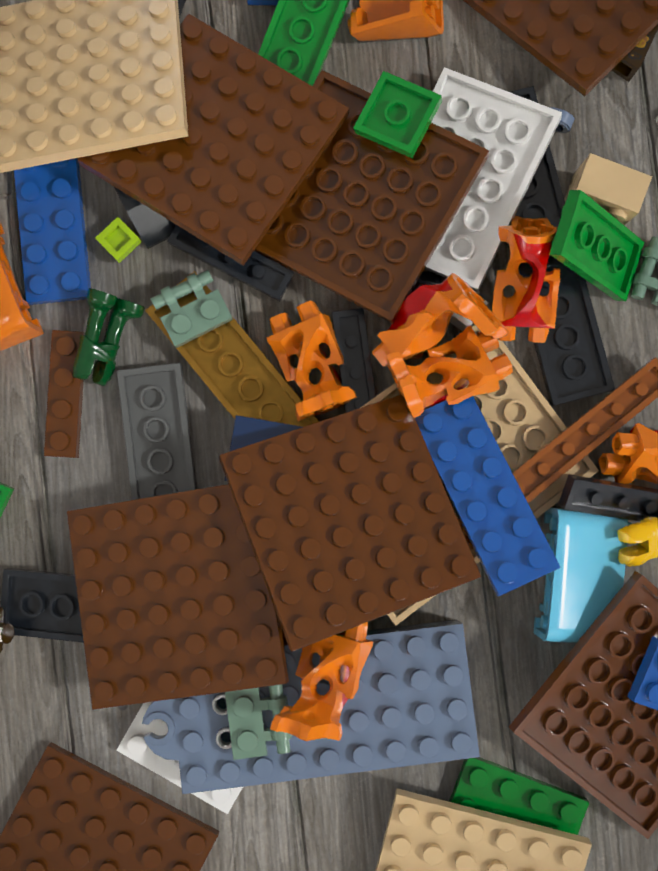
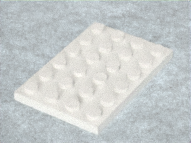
M444 67L433 92L442 95V103L431 123L489 150V157L425 269L445 278L455 273L473 290L478 292L502 243L498 235L499 226H510L562 118V112Z

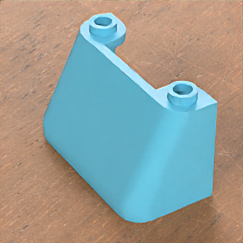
M550 508L545 512L544 523H549V529L552 533H546V539L549 540V545L561 568L546 574L544 602L539 605V610L544 615L541 618L535 617L533 633L543 641L577 643L624 586L625 565L619 562L618 553L620 549L627 547V543L618 540L617 530L632 523L628 522V519L569 511L561 508Z

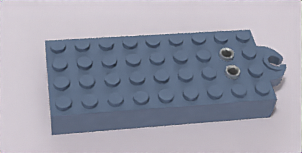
M456 619L367 630L366 639L373 641V647L362 669L358 690L354 698L348 699L342 709L339 721L342 725V737L339 741L327 738L304 741L292 735V738L289 739L291 750L289 753L278 754L276 741H266L268 751L266 756L233 760L225 692L152 702L143 717L142 724L149 725L153 720L161 719L166 722L168 733L158 736L151 732L145 734L143 738L154 754L167 760H179L182 794L480 757L463 623ZM284 640L289 682L282 684L283 695L287 696L288 706H294L302 693V678L295 675L302 648L291 652L287 640ZM314 653L312 659L315 667L320 662V656L317 653ZM324 679L317 685V692L320 695L327 694L330 689L329 681ZM269 686L259 687L261 698L270 697ZM263 710L264 728H270L273 721L272 710Z

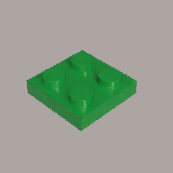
M383 71L353 127L354 132L407 157L413 158L442 103V95Z

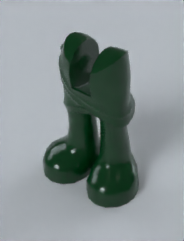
M88 288L86 296L89 304L85 335H80L79 348L73 366V377L86 380L93 370V382L100 386H105L111 380V376L115 371V359L120 347L119 341L126 322L130 319L140 318L144 313L145 307L117 298L114 295ZM110 310L104 340L99 341L105 317Z

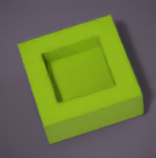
M119 217L114 219L95 237L119 263L142 242Z

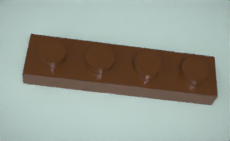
M52 330L44 456L79 458L84 380L73 377V366L79 348L80 335H85V332Z

